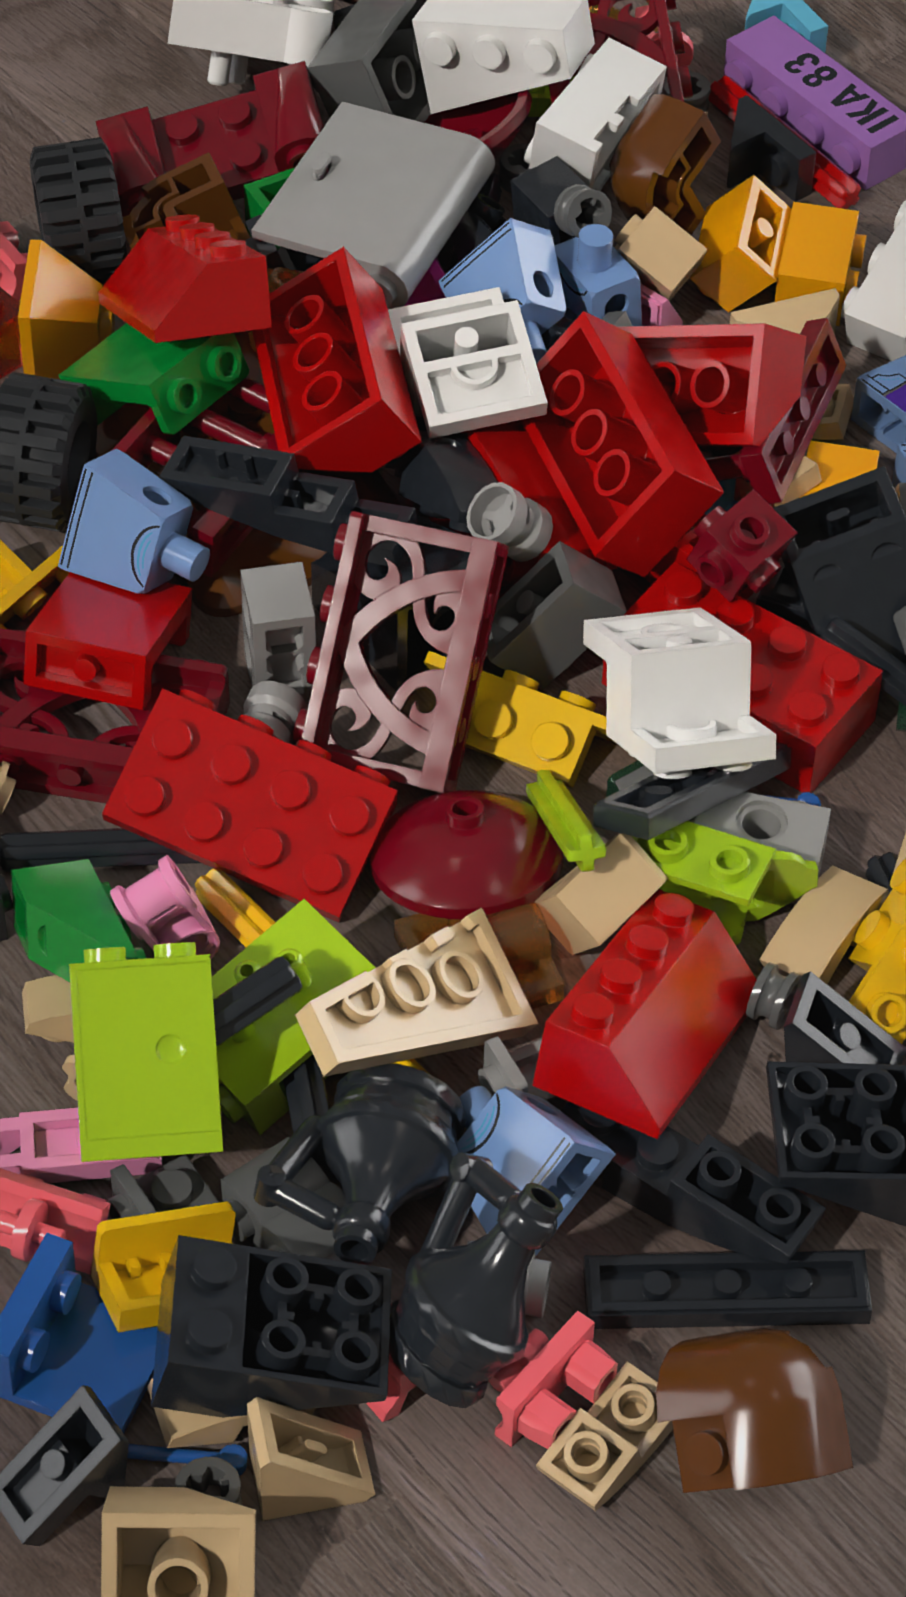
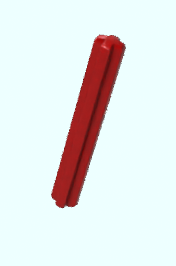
M723 76L718 82H712L710 85L711 93L708 97L709 101L732 121L735 122L738 100L747 95L816 151L812 188L836 208L847 209L851 205L855 206L860 199L858 194L861 187L853 178L731 77Z

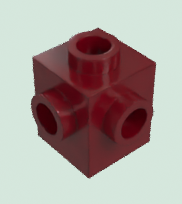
M753 489L727 512L721 506H717L698 524L694 533L700 539L686 560L697 570L700 578L707 585L716 588L731 602L748 587L755 593L759 592L776 576L782 568L777 561L798 532Z

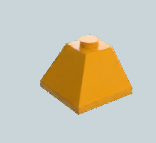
M30 240L18 313L24 374L60 380L58 376L60 373L115 332V315L99 304L98 292L103 285L42 240Z

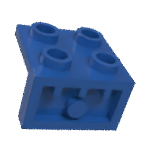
M46 1233L0 1314V1398L53 1417L82 1385L89 1386L124 1434L154 1375L158 1326L118 1333L97 1288L82 1283L81 1275L76 1273L73 1242Z

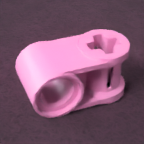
M168 855L158 860V869L126 889L118 885L110 890L111 897L129 928L139 940H144L153 951V945L195 942L196 955L210 954V959H212L219 950V937L194 889L188 884L179 868Z

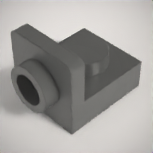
M186 1155L137 1179L133 1178L124 1164L110 1170L113 1197L107 1199L106 1202L111 1203L109 1209L111 1219L219 1203Z

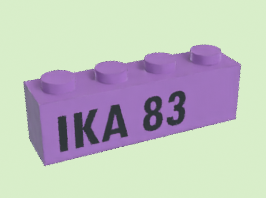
M772 16L727 39L723 76H729L853 178L861 188L867 190L906 169V113L776 16Z

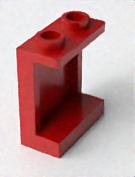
M69 572L26 629L24 685L144 710L151 699L153 665L168 643L183 646L189 638L193 588L165 582L148 593H134Z

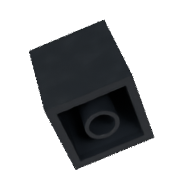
M417 515L420 526L457 533ZM420 543L426 559L427 575L442 571L466 570L469 553ZM405 551L398 564L402 573V583L413 579L411 559L407 551ZM328 552L321 558L311 562L312 605L319 612L325 589L328 585L335 586L340 561L334 559L333 554ZM367 562L368 573L374 580H381L387 575L388 566ZM360 593L356 614L373 599ZM435 597L427 599L428 614L432 626L438 631L450 628L455 619L452 608L442 607L435 614ZM413 605L386 620L362 643L369 664L396 691L412 676L430 670L424 664L428 651L447 656V654L431 646L421 635L414 619Z

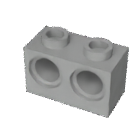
M296 562L240 570L244 656L251 688L261 681H275L295 689L305 701H310L313 684L307 683L306 674L310 655L314 647H316L315 613L303 563Z

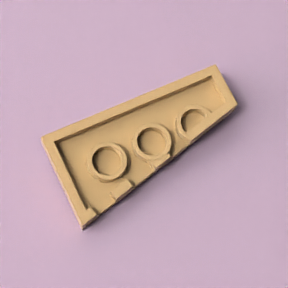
M482 908L467 915L463 920L450 928L447 926L430 935L424 942L408 951L405 949L397 953L377 968L369 972L364 971L311 1000L295 1014L323 1077L484 1045L486 1040L496 1036L501 1041L523 1037L539 1024Z

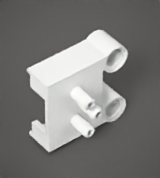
M173 0L167 44L211 50L208 82L217 86H226L228 83L242 85L246 80L249 57L288 64L305 61L308 67L330 38L335 0Z

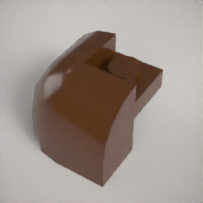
M653 94L622 137L609 167L612 192L619 208L628 221L635 214L644 219L655 206L690 235L696 230L705 217L706 212L690 185L721 142L705 111L664 94Z
M210 153L162 174L142 186L141 189L144 197L131 210L130 215L122 217L125 237L131 250L148 228L166 226L165 218L176 215H199L200 222L213 223L216 229L230 232V236L236 240L245 241L251 238Z
M757 1329L703 1336L681 1341L668 1350L659 1371L656 1390L658 1423L672 1421L683 1493L728 1488L742 1490L818 1478L853 1468L842 1393L833 1367H825L808 1345L790 1336V1331Z

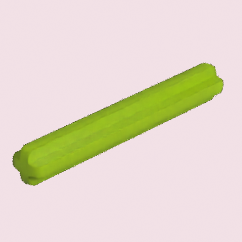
M549 770L537 771V781L526 784L528 798L568 862L575 861L582 872L595 870L594 860L606 857L604 842L563 781L555 780Z

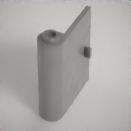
M341 102L252 228V238L321 258L328 257L344 246L383 289L387 308L402 307L407 303L495 167L494 156L490 149L474 136Z

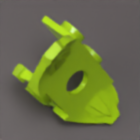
M685 821L650 840L632 836L668 877L659 889L668 893L683 895L691 900L692 903L714 911L735 945L741 943L745 922L760 920L818 885V867L815 861L804 860L801 855L777 851L776 848L690 821Z

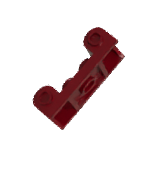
M301 61L253 75L256 90L156 119H152L149 108L146 106L96 121L99 137L102 138L110 151L122 217L130 215L131 210L144 197L141 189L142 186L158 176L207 153H210L232 200L244 198V185L295 168L324 128L306 62Z

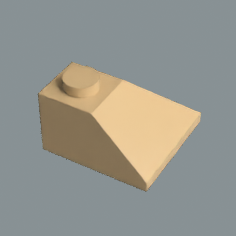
M110 1486L102 1510L101 1597H255L256 1510L185 1487Z

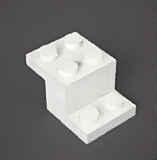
M500 287L388 309L414 413L423 415L429 438L547 414L548 402L518 300L504 303Z
M701 607L584 620L583 644L604 659L607 664L606 735L626 750L630 756L635 757L650 769L654 775L666 779H681L691 776L692 769L715 767L723 771H744L752 767V762L776 759V734L750 716L751 641Z

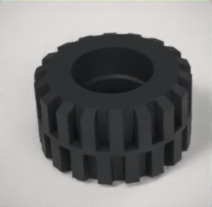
M101 137L33 147L30 156V171L41 240L95 280H108L127 256L122 212L109 148Z
M18 372L11 373L0 387V521L64 532L68 528L83 466L94 460L96 453L97 413L92 391L86 384Z

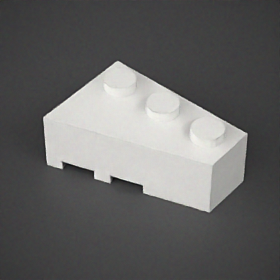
M427 0L412 19L431 114L571 79L595 44L588 0Z
M608 38L594 55L590 53L585 58L576 77L536 122L534 137L524 156V161L530 164L529 169L535 168L558 156L590 188L601 191L610 177L609 164L618 143L652 95L661 94L667 66Z
M906 200L896 215L893 234L887 244L879 243L868 264L867 277L860 288L854 286L849 291L841 310V317L845 319L847 343L889 361H894L906 355Z

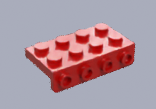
M162 688L102 812L103 820L212 868L221 869L228 875L294 904H298L305 899L322 916L339 923L387 818L393 814L397 805L398 790L389 787L391 781L376 770L357 765L354 771L331 762L332 755L316 744L298 740L294 746L272 736L274 730L256 718L239 715L238 719L234 720L214 711L216 705L211 700L196 692L183 689L177 695Z

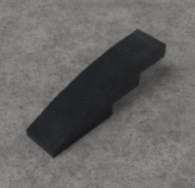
M183 436L159 476L160 479L191 501L218 514L273 536L333 554L338 528L342 523L348 524L351 511L419 525L416 509L413 507L359 499L354 480L299 472L294 453ZM386 541L377 545L370 552L368 562L388 566L386 559H389L398 566L406 550L395 541Z

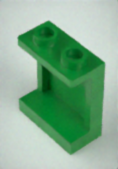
M125 323L58 376L60 380L82 383L90 387L96 407L97 426L126 403H136L150 406L161 431L164 434L174 435L249 375V367L234 333L155 343L131 325Z

